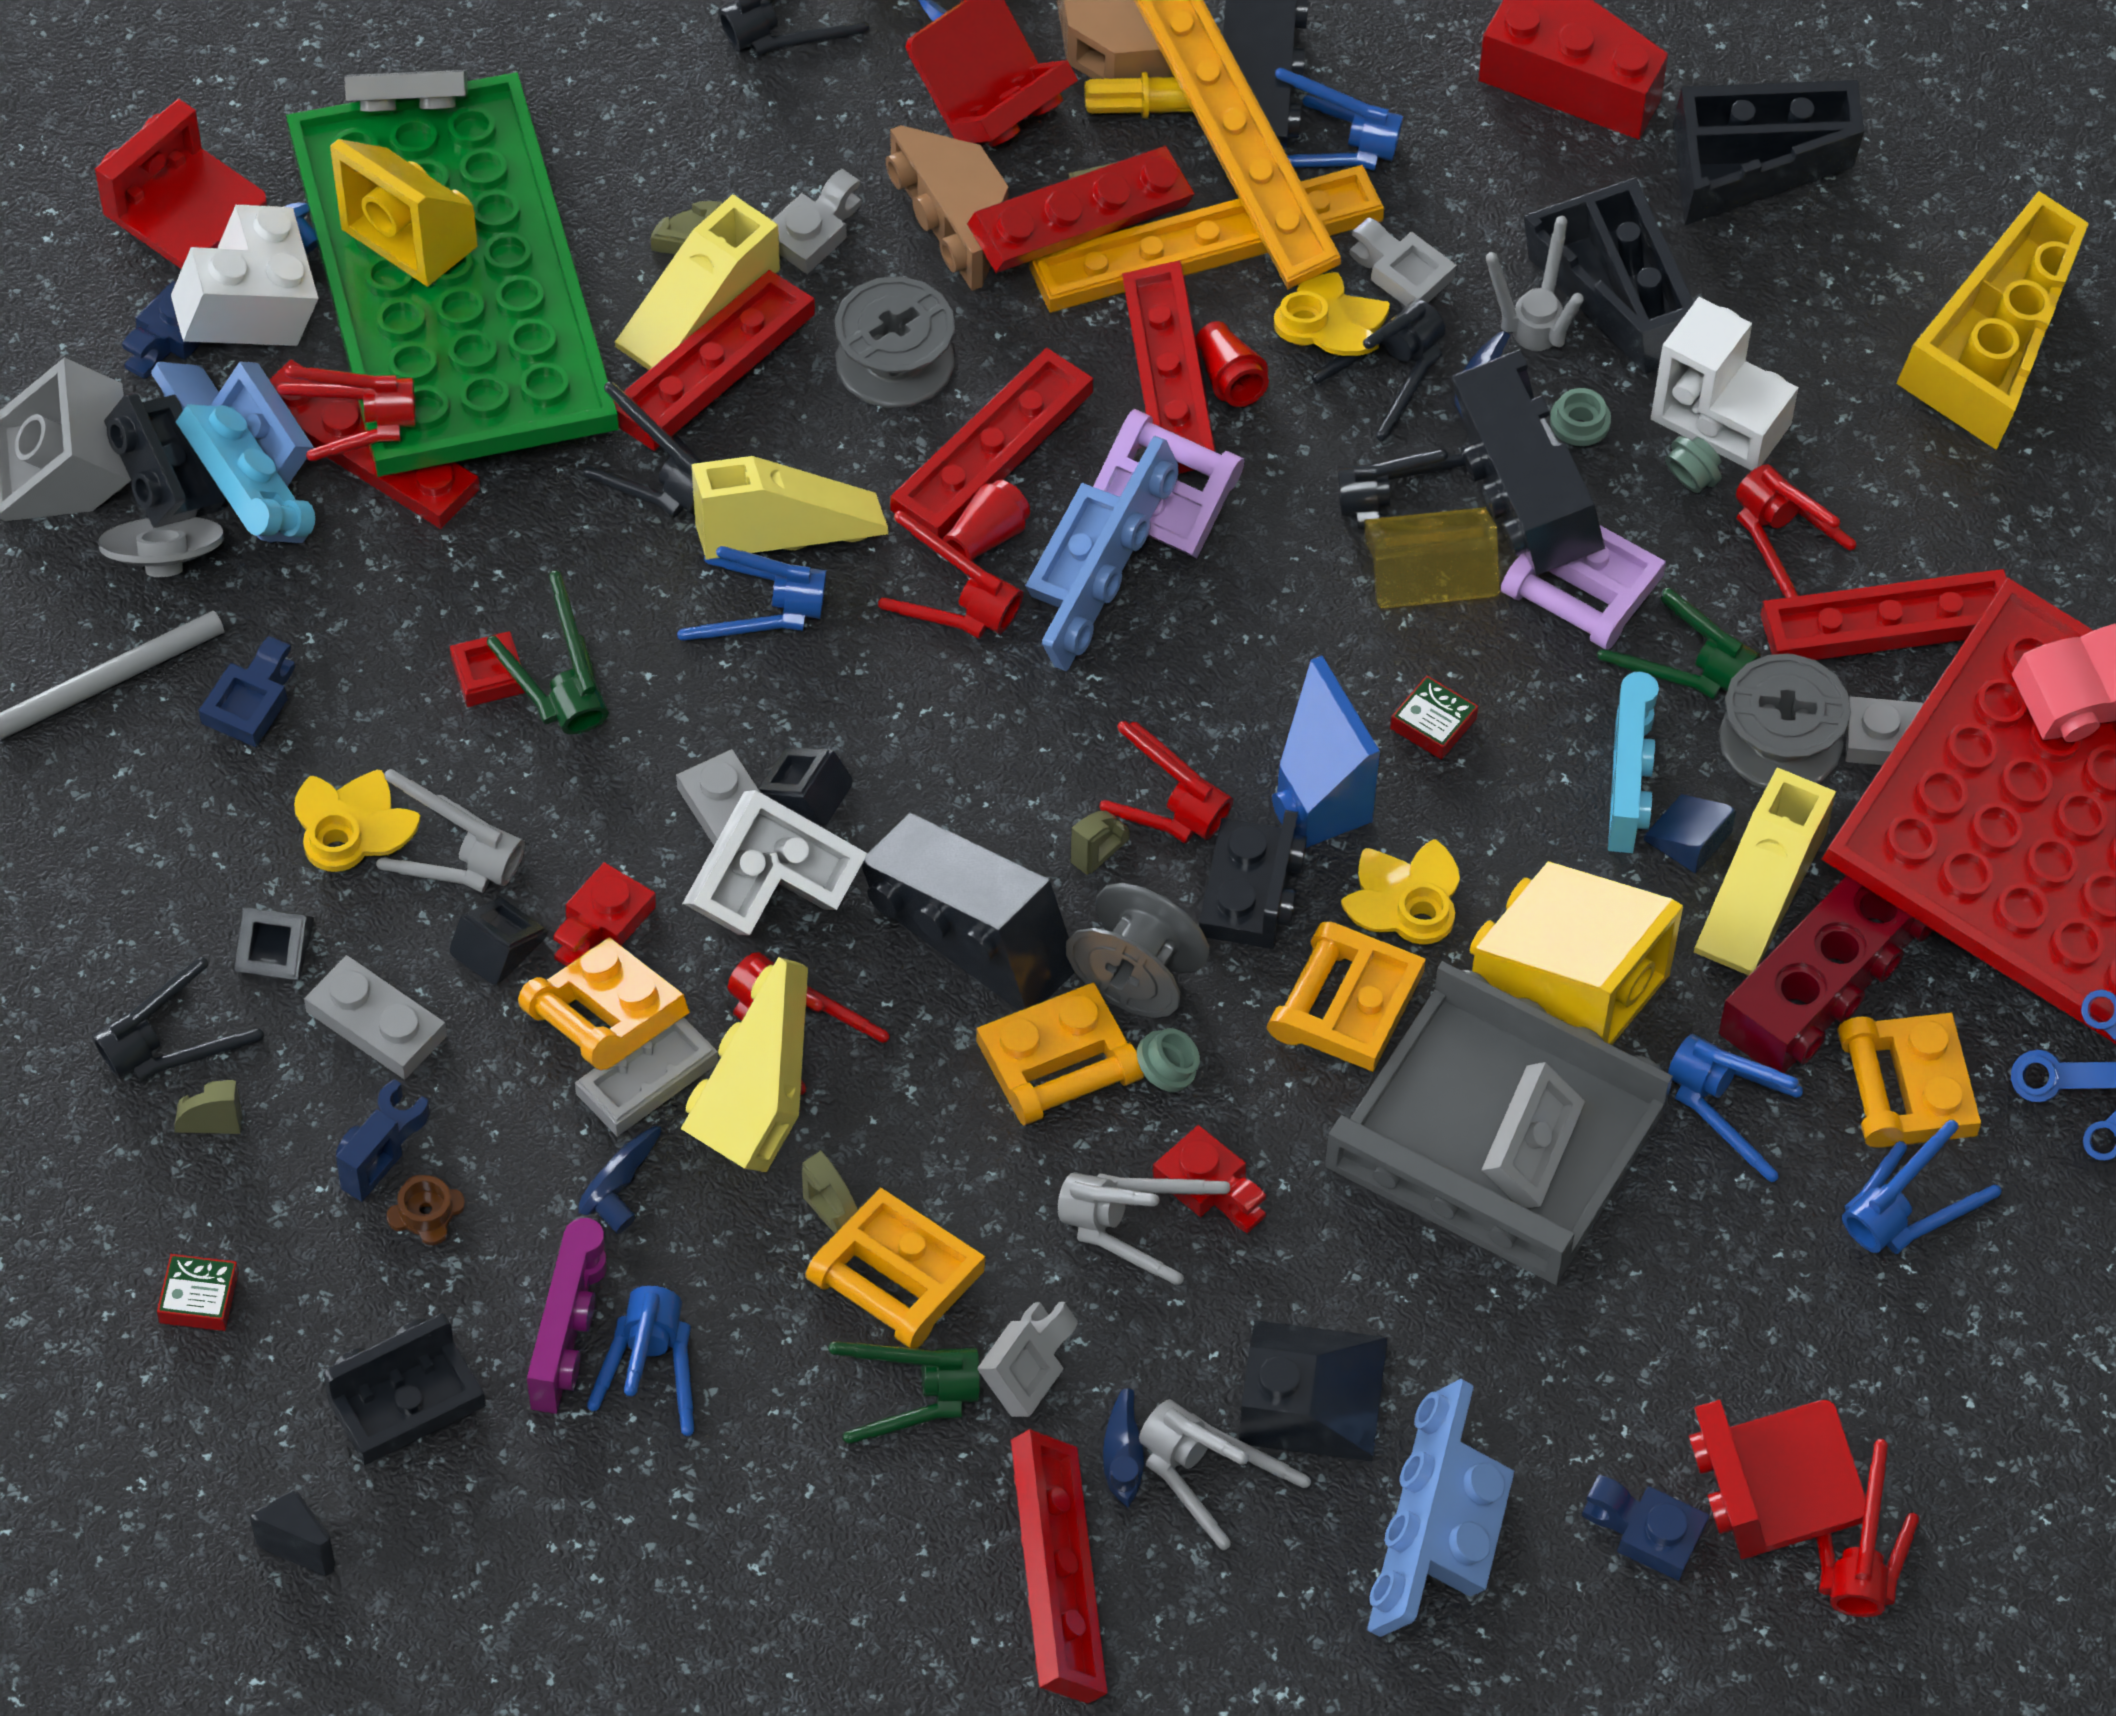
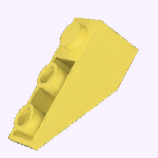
M734 194L731 195L693 229L616 339L615 347L646 369L650 370L768 270L774 273L780 270L778 224Z
M755 456L692 464L695 526L706 559L720 558L716 554V550L720 546L757 553L778 549L799 550L807 545L836 541L857 542L867 537L888 534V526L875 492Z
M1778 767L1776 768L1751 816L1696 943L1694 953L1746 975H1750L1759 966L1827 834L1836 791Z
M778 957L774 966H767L756 979L751 991L753 1003L742 1022L735 1023L723 1037L718 1050L721 1059L710 1078L701 1081L691 1093L686 1105V1112L689 1115L681 1127L683 1131L744 1169L761 1172L768 1171L796 1122L800 1107L808 967L799 962Z

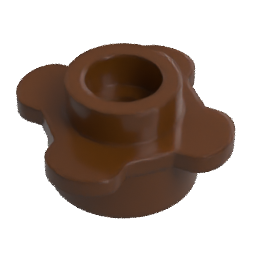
M428 1175L412 1176L401 1187L398 1193V1204L388 1209L387 1222L395 1231L408 1230L419 1235L422 1242L426 1245L440 1244L447 1238L446 1227L453 1216L463 1212L465 1208L464 1196L457 1189L449 1190L447 1185L436 1177ZM431 1207L432 1211L428 1214H422L420 1209Z

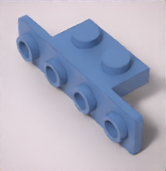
M239 361L220 392H218L205 370L198 365L157 362L151 371L152 376L163 391L164 397L176 394L183 410L187 404L234 407L246 420L247 428L264 453L275 463L276 471L286 486L290 484L306 460L307 451L314 448L258 363ZM278 531L272 536L257 537L268 542L303 543L308 536L288 537Z
M1154 436L1151 439L1120 497L1081 483L1025 585L1031 597L1059 607L1042 640V645L1056 668L1067 671L1076 655L1083 654L1089 646L1093 635V623L1104 603L1111 602L1116 596L1122 580V570L1133 551L1139 550L1145 543L1150 529V519L1160 500L1166 499L1176 485L1178 463L1167 440Z
M1459 1379L1436 1392L1429 1393L1419 1405L1415 1415L1414 1423L1418 1430L1411 1456L1405 1462L1400 1474V1485L1403 1489L1397 1513L1390 1521L1385 1533V1544L1388 1548L1382 1572L1371 1589L1369 1599L1373 1608L1367 1629L1379 1637L1404 1627L1416 1619L1427 1574L1470 1597L1486 1590L1514 1470L1460 1442L1473 1392V1385L1463 1379Z

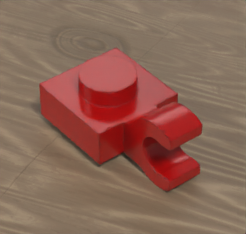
M603 862L565 904L567 920L561 924L553 936L554 940L563 946L554 954V959L568 966L609 937L622 946L656 908V893Z
M1197 1125L1153 1164V1178L1226 1181L1230 1184L1231 1189L1227 1194H1172L1199 1217L1203 1216L1213 1206H1216L1234 1225L1246 1233L1251 1231L1266 1217V1213L1258 1207L1266 1199V1194L1255 1183L1245 1178L1246 1163L1200 1125Z

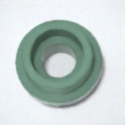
M1571 389L1564 393L1551 409V429L1559 439L1575 446L1593 445L1601 441L1609 432L1611 424L1610 410L1602 396L1591 389Z
M1678 436L1671 443L1673 451L1665 457V462L1673 475L1684 486L1695 493H1699L1706 486L1714 487L1721 481L1722 476L1718 469L1721 459L1713 447L1700 437L1690 440L1684 436Z
M1173 1028L1153 1031L1146 1035L1137 1047V1060L1144 1076L1158 1088L1168 1092H1179L1193 1082L1196 1070L1200 1064V1055L1195 1043L1184 1032Z

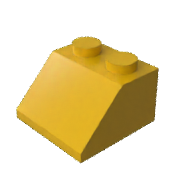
M341 139L330 145L340 224L343 231L427 287L478 247L475 210L464 194L457 190L448 189L428 176L419 164L413 161L407 162L388 148Z

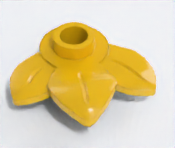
M1339 273L1321 274L1299 284L1296 292L1287 295L1282 300L1281 305L1274 314V329L1281 338L1296 345L1308 346L1315 344L1326 352L1341 356L1364 355L1379 348L1378 344L1371 349H1366L1363 346V340L1381 328L1388 316L1390 303L1388 301L1345 295L1344 284Z
M375 770L362 775L337 791L323 779L309 776L295 797V815L306 829L303 839L305 854L314 866L325 871L338 872L350 869L357 865L364 856L392 854L413 838L420 824V814L418 812L400 808L391 809V794L382 770ZM332 842H343V843H345V844H343V845H341V846H337V847H329V846H328V845H329L330 843H332Z
M1436 839L1429 841L1416 853L1411 865L1403 860L1370 848H1365L1362 851L1358 870L1361 890L1351 893L1341 900L1344 911L1354 923L1373 932H1397L1405 940L1416 944H1432L1442 940L1450 933L1455 920V908L1451 897L1459 885L1460 876L1458 867L1446 847ZM1417 914H1426L1430 916L1432 919L1423 920L1415 918L1413 916Z

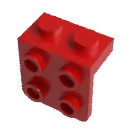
M963 0L911 36L906 42V51L954 139L970 143L987 142L990 147L1009 140L1020 131L1018 122L1030 114L1038 116L1058 106L1063 101L1061 92L1078 81L1068 60L1038 63L1005 0Z
M179 98L163 112L150 117L137 134L119 149L110 151L103 158L100 165L95 168L103 215L180 269H182L191 247L218 248L235 205L267 206L266 194L262 189L202 149L196 110Z
M1720 1399L1694 1407L1701 1432L1688 1435L1700 1474L1714 1472L1719 1491L1707 1495L1719 1534L1729 1531L1733 1532L1741 1560L1863 1523L1866 1497L1837 1409L1832 1402L1819 1400L1732 1427L1728 1425Z

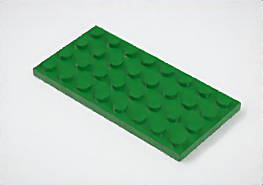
M517 72L467 81L468 94L465 96H455V107L420 109L419 98L396 99V110L361 111L360 101L286 115L288 132L306 202L308 203L309 214L350 372L371 376L396 375V378H413L416 426L401 427L400 441H384L369 445L377 477L619 430L614 400L604 390V385L608 380ZM341 139L388 148L407 162L413 161L419 164L428 176L448 189L457 190L464 194L475 210L478 247L427 287L343 231L340 224L330 145ZM358 399L365 430L376 429L377 422L365 423L363 400Z

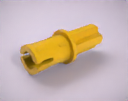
M1141 72L1140 78L1089 79L1084 87L1085 108L1091 114L1141 113L1142 119H1148L1149 113L1193 112L1175 77H1148V72Z

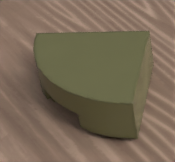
M696 202L692 204V209L683 211L670 219L669 217L663 218L656 225L650 237L651 251L676 255L693 229L714 212L722 202Z
M1097 811L1083 818L1072 827L1071 863L1084 874H1092L1130 839L1128 827L1108 811Z
M213 1081L204 1086V1093L191 1098L188 1095L182 1097L177 1104L175 1132L240 1134L243 1114L236 1081Z
M820 1150L802 1163L803 1199L836 1234L858 1209L843 1179Z

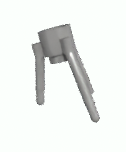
M1564 216L1557 217L1555 221L1541 288L1529 290L1519 298L1515 308L1498 256L1494 252L1486 255L1488 271L1502 312L1501 329L1505 332H1513L1516 342L1523 348L1532 351H1543L1551 348L1553 345L1556 347L1563 346L1565 344L1566 331L1583 302V296L1580 293H1575L1563 309L1560 301L1554 294L1567 227V219Z
M393 769L385 772V779L468 831L459 852V859L467 863V870L389 858L377 860L376 866L379 870L464 884L481 893L485 892L490 881L501 886L509 883L517 871L524 854L525 841L489 825L444 795H435Z
M1073 1172L1066 1177L1062 1185L1058 1200V1215L1063 1224L1078 1227V1241L1098 1245L1155 1276H1159L1172 1284L1180 1285L1184 1281V1277L1180 1272L1106 1233L1105 1229L1107 1227L1115 1228L1119 1225L1126 1205L1157 1206L1159 1197L1154 1193L1227 1194L1231 1186L1226 1181L1123 1178L1099 1173L1096 1177Z
M1171 1399L1162 1402L1156 1407L1140 1432V1443L1152 1451L1146 1466L1166 1481L1204 1531L1209 1534L1216 1545L1222 1550L1230 1547V1539L1175 1470L1176 1466L1181 1464L1186 1469L1192 1468L1201 1460L1209 1448L1238 1464L1244 1465L1250 1462L1299 1487L1307 1488L1311 1484L1309 1476L1212 1427Z

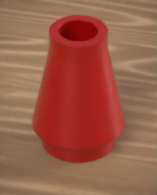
M1215 321L1205 325L1198 332L1196 341L1202 353L1214 394L1218 399L1228 402L1235 407H1243L1254 403L1265 393L1269 384L1266 361L1234 335L1224 322Z
M997 480L993 484H984L978 489L952 530L942 540L973 561L979 555L1023 532L1025 520L1030 516L1028 501L1018 488L1007 481Z

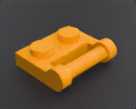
M1322 922L1310 941L1313 951L1285 1005L1275 1008L1267 1024V1030L1275 1039L1288 1045L1302 1043L1374 1072L1424 973L1426 958L1337 923ZM1343 959L1352 961L1323 1020L1310 1015L1309 1012L1335 962Z
M610 937L587 951L548 980L542 977L529 980L521 989L518 997L519 1006L524 1012L536 1020H546L578 1045L581 1049L582 1057L599 1070L613 1067L690 1013L683 993ZM576 999L612 1028L609 1029L605 1026L596 1027L568 1004Z
M1094 982L976 1028V1042L1023 1126L1043 1119V1111L1119 1081L1123 1086H1126L1144 1078V1073L1137 1060L1135 1048L1132 1044L1127 1043ZM1101 1053H1104L1106 1056L1104 1060L1033 1087L1028 1083Z
M1952 1012L1874 1021L1870 1017H1855L1839 1025L1837 1030L1842 1050L1850 1053L1866 1116L1861 1122L1865 1143L1868 1146L1874 1148L1891 1147L1898 1141H1903L1906 1145L1925 1143L1949 1120H1955L1958 1123V1129L1948 1140L1978 1136L1981 1120ZM1890 1050L1906 1115H1898L1890 1109L1876 1051Z
M880 1187L816 1253L806 1270V1279L823 1290L830 1287L894 1329L895 1339L910 1349H916L927 1339L934 1324L984 1272L985 1256ZM855 1255L919 1299L909 1308L845 1264Z

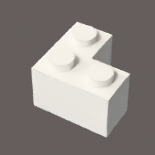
M235 205L218 248H190L171 293L183 341L298 346L318 301V295L292 207Z
M1698 297L1662 346L1651 420L1690 440H1693L1695 437L1702 438L1718 454L1752 471L1764 463L1791 426L1798 387L1786 382L1785 379L1774 372L1765 371L1745 361L1752 327L1751 322L1739 317L1728 308L1719 307Z
M756 790L744 791L683 904L738 935H750L778 884L824 910H837L868 853Z

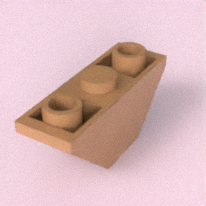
M1057 0L1066 60H1068L1070 66L1092 79L1140 78L1141 72H1148V77H1174L1134 0Z
M902 125L890 129L891 155L886 157L885 162L892 183L898 190L905 188L911 197L914 213L920 226L925 231L932 229L939 240L942 257L949 270L953 273L959 271L972 291L983 287L991 264L967 223L975 211L1007 201L1008 185L981 145Z

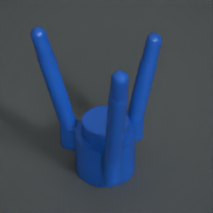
M1278 68L1275 71V76L1279 80L1314 95L1304 96L1302 101L1306 107L1351 122L1352 127L1348 145L1359 148L1358 153L1287 155L1293 167L1363 165L1364 168L1375 171L1378 158L1393 161L1403 122L1402 115L1390 113L1389 109L1366 104L1284 68Z
M720 546L716 550V554L720 558L706 559L704 556V561L707 564L727 570L773 580L772 607L784 608L783 614L682 628L677 632V637L681 641L781 628L803 631L805 617L821 618L827 570L790 565L749 552Z
M1690 1034L1676 1051L1668 1070V1074L1673 1076L1672 1081L1681 1085L1675 1099L1694 1109L1767 1181L1775 1182L1778 1179L1777 1171L1704 1097L1710 1094L1719 1098L1730 1085L1734 1074L1795 1098L1801 1097L1803 1094L1797 1078L1779 1072L1776 1069L1729 1053L1696 1034Z
M1955 1120L1947 1121L1888 1184H1884L1907 1150L1905 1142L1898 1141L1895 1143L1860 1193L1845 1205V1212L1842 1214L1843 1224L1853 1239L1863 1248L1870 1252L1878 1253L1887 1245L1892 1252L1899 1254L1913 1240L1983 1206V1204L2001 1195L2002 1190L2000 1186L1992 1185L1908 1226L1907 1217L1912 1213V1207L1901 1191L1957 1131L1958 1123Z
M642 1286L631 1292L626 1316H621L617 1319L614 1339L587 1402V1407L590 1411L594 1412L600 1408L627 1344L632 1350L627 1370L624 1393L629 1397L637 1393L646 1356L662 1355L669 1346L673 1348L681 1432L684 1436H691L694 1433L693 1401L688 1358V1341L691 1326L679 1320L682 1301L675 1292L658 1286Z

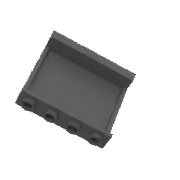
M1442 961L1437 968L1435 990L1350 1119L1340 1115L1329 1132L1325 1167L1557 1286L1666 1111L1673 1076L1662 1071L1655 1062L1646 1057L1632 1056L1604 1042L1597 1033L1588 1028L1574 1027L1546 1013L1539 1004L1526 998L1517 999L1491 986L1486 979L1476 972L1459 970ZM1546 1062L1585 1101V1104L1541 1206L1526 1209L1513 1202L1481 1169L1526 1066Z

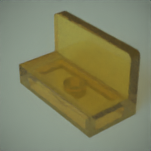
M1486 507L1364 520L1365 543L1374 558L1375 596L1380 608L1496 597L1499 594L1497 526Z

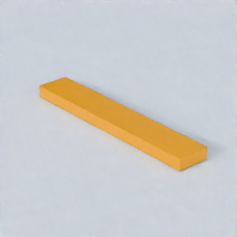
M1134 0L1287 289L1289 290L1304 281L1341 265V256L1204 0Z
M1363 165L1301 181L1330 236L1356 229L1368 217L1377 222L1383 221L1384 207ZM1235 199L1091 239L1030 261L1029 269L1048 311L1051 313L1124 293L1122 273L1180 260L1186 276L1268 252L1240 199Z

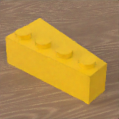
M2038 191L1913 344L1896 384L1997 450L2022 395L2021 393L2089 223Z

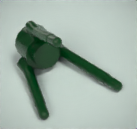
M553 570L550 572L549 579L574 669L564 671L555 676L550 682L552 691L549 693V696H546L496 636H489L487 638V645L534 702L544 724H550L558 720L564 733L569 735L580 734L603 723L608 717L609 712L595 681L585 639L578 633L562 575L558 570Z
M1671 588L1663 589L1661 601L1708 639L1695 662V665L1703 670L1702 676L1608 649H1600L1597 652V657L1601 661L1632 671L1648 673L1653 677L1696 689L1712 700L1717 697L1721 689L1726 692L1728 691L1731 679L1747 663L1761 657L1760 653L1725 633Z
M836 1341L831 1342L828 1346L829 1352L833 1355L922 1365L923 1397H936L937 1403L848 1430L843 1434V1440L847 1444L875 1438L938 1418H961V1402H978L980 1382L979 1371L977 1370L979 1359L976 1348L936 1349L931 1351Z

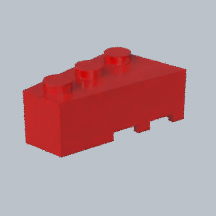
M1503 0L1483 34L1478 81L1640 140L1662 99L1668 53L1593 0Z

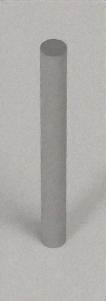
M213 610L0 712V740L224 633V627L220 618Z

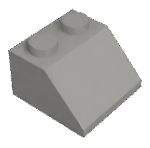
M64 357L0 410L1 520L12 521L94 511L131 481L120 455L114 452L110 446L107 437V427L104 422L105 418L124 396L123 383Z

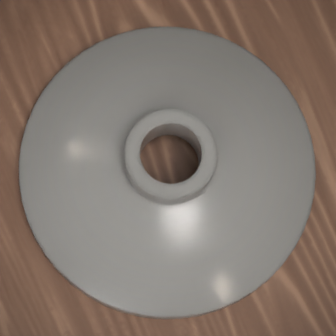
M198 517L153 528L149 518L118 525L104 532L99 538V550L108 558L126 564L145 566L146 574L149 576L168 577L181 573L183 571V562L201 557L221 545L224 540L223 528L214 521Z

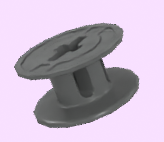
M903 276L881 277L857 286L841 301L834 318L836 339L839 342L835 353L836 368L839 378L849 392L865 403L884 408L912 407L932 399L948 384L955 367L953 345L951 344L955 326L953 310L943 294L919 280Z
M1795 654L1766 655L1747 663L1731 679L1725 697L1727 711L1724 714L1718 734L1721 753L1732 770L1752 785L1764 789L1769 784L1777 767L1817 784L1823 782L1838 766L1844 747L1842 735L1845 733L1851 715L1848 692L1836 674L1816 660Z
M1126 883L1106 885L1096 895L1095 908L1105 930L1098 928L1077 930L1066 941V956L1074 972L1086 985L1094 982L1101 996L1109 1003L1132 1014L1158 1018L1169 1016L1180 1005V989L1170 971L1177 973L1195 972L1209 960L1210 946L1203 931L1185 911L1166 897L1136 885Z

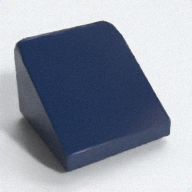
M1681 794L1644 835V841L1693 873H1696L1732 833L1736 809L1724 803Z

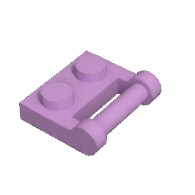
M1133 409L1124 421L1093 487L1120 497L1139 463L1133 460L1137 450L1142 446L1147 448L1154 436L1167 440L1177 462L1210 477L1203 492L1177 480L1172 493L1166 499H1161L1150 519L1148 537L1197 559L1228 493L1234 488L1240 478L1244 467V458L1229 451H1225L1222 455L1153 424L1152 416Z
M1600 526L1605 549L1549 570V572L1609 604L1602 613L1537 577L1525 554H1521L1506 573L1501 585V592L1517 601L1524 597L1591 634L1590 641L1605 650H1609L1615 644L1625 624L1664 576L1666 561Z

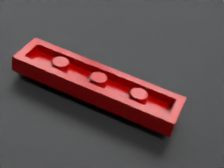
M1163 146L975 211L967 225L995 273L1185 207L1195 193L1167 146Z
M1177 260L1122 273L1146 414L1152 416L1153 424L1216 452L1186 279L1181 261ZM1177 462L1178 474L1194 470Z
M768 270L628 387L624 393L671 437L815 315V298L771 270ZM614 401L618 415V427L655 451L659 445Z
M1046 347L890 496L891 512L894 514L898 511L905 512L942 539L954 527L982 485L993 484L997 480H1003L1093 393V377Z
M292 359L270 379L276 391L280 383L325 384L287 377L285 369L288 366L303 367ZM280 395L314 448L366 432L359 403L355 399ZM369 445L327 457L440 529L480 490L478 476L456 462L377 477Z
M2004 569L1765 600L1762 604L1760 616L1772 655L1795 654L1818 660L1960 641L1968 638L2007 578Z
M1029 1429L1011 1439L1039 1688L1088 1704L1108 1693L1078 1448Z

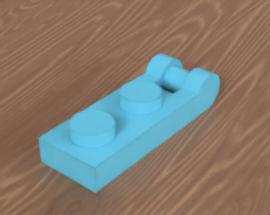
M187 404L176 420V424L246 529L251 534L257 536H272L278 531L288 537L308 536L315 525V512L312 505L307 501L294 498L276 471L273 460L264 453L247 428V422L234 407Z
M1644 672L1628 674L1621 684L1619 706L1615 720L1608 851L1633 853L1637 829L1649 830L1652 792L1641 791V776L1652 777L1655 739H1644V736L1652 729L1655 715L1653 707L1656 705L1659 686L1653 676Z

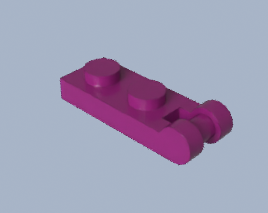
M590 1218L573 1220L567 1225L563 1234L527 1375L531 1410L557 1414L563 1389L573 1391L577 1382L580 1367V1351L573 1349L578 1331H589L595 1306V1293L588 1292L589 1285L599 1282L607 1271L604 1231L597 1221Z

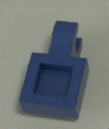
M172 281L135 317L136 329L131 331L122 343L123 349L134 354L125 363V369L143 379L148 378L156 363L161 362L170 352L185 360L202 343L188 342L182 339L171 298V293L176 284L175 281Z
M268 636L262 642L247 670L230 663L198 710L201 723L256 748L288 700L285 686L283 685L288 681L295 668V662L286 659L291 651V645Z
M397 1080L390 1081L381 1089L378 1095L379 1110L376 1109L361 1127L358 1125L352 1127L344 1135L336 1151L341 1189L361 1202L365 1200L401 1158V1145L412 1133L420 1130L427 1123L430 1116L428 1099L423 1096L410 1109L398 1110L394 1108L403 1097L401 1083Z
M1598 1475L1587 1496L1588 1502L1582 1512V1516L1590 1522L1623 1534L1617 1550L1618 1553L1677 1581L1680 1580L1710 1517L1709 1514L1650 1486H1647L1639 1502L1631 1496L1623 1485L1602 1475Z

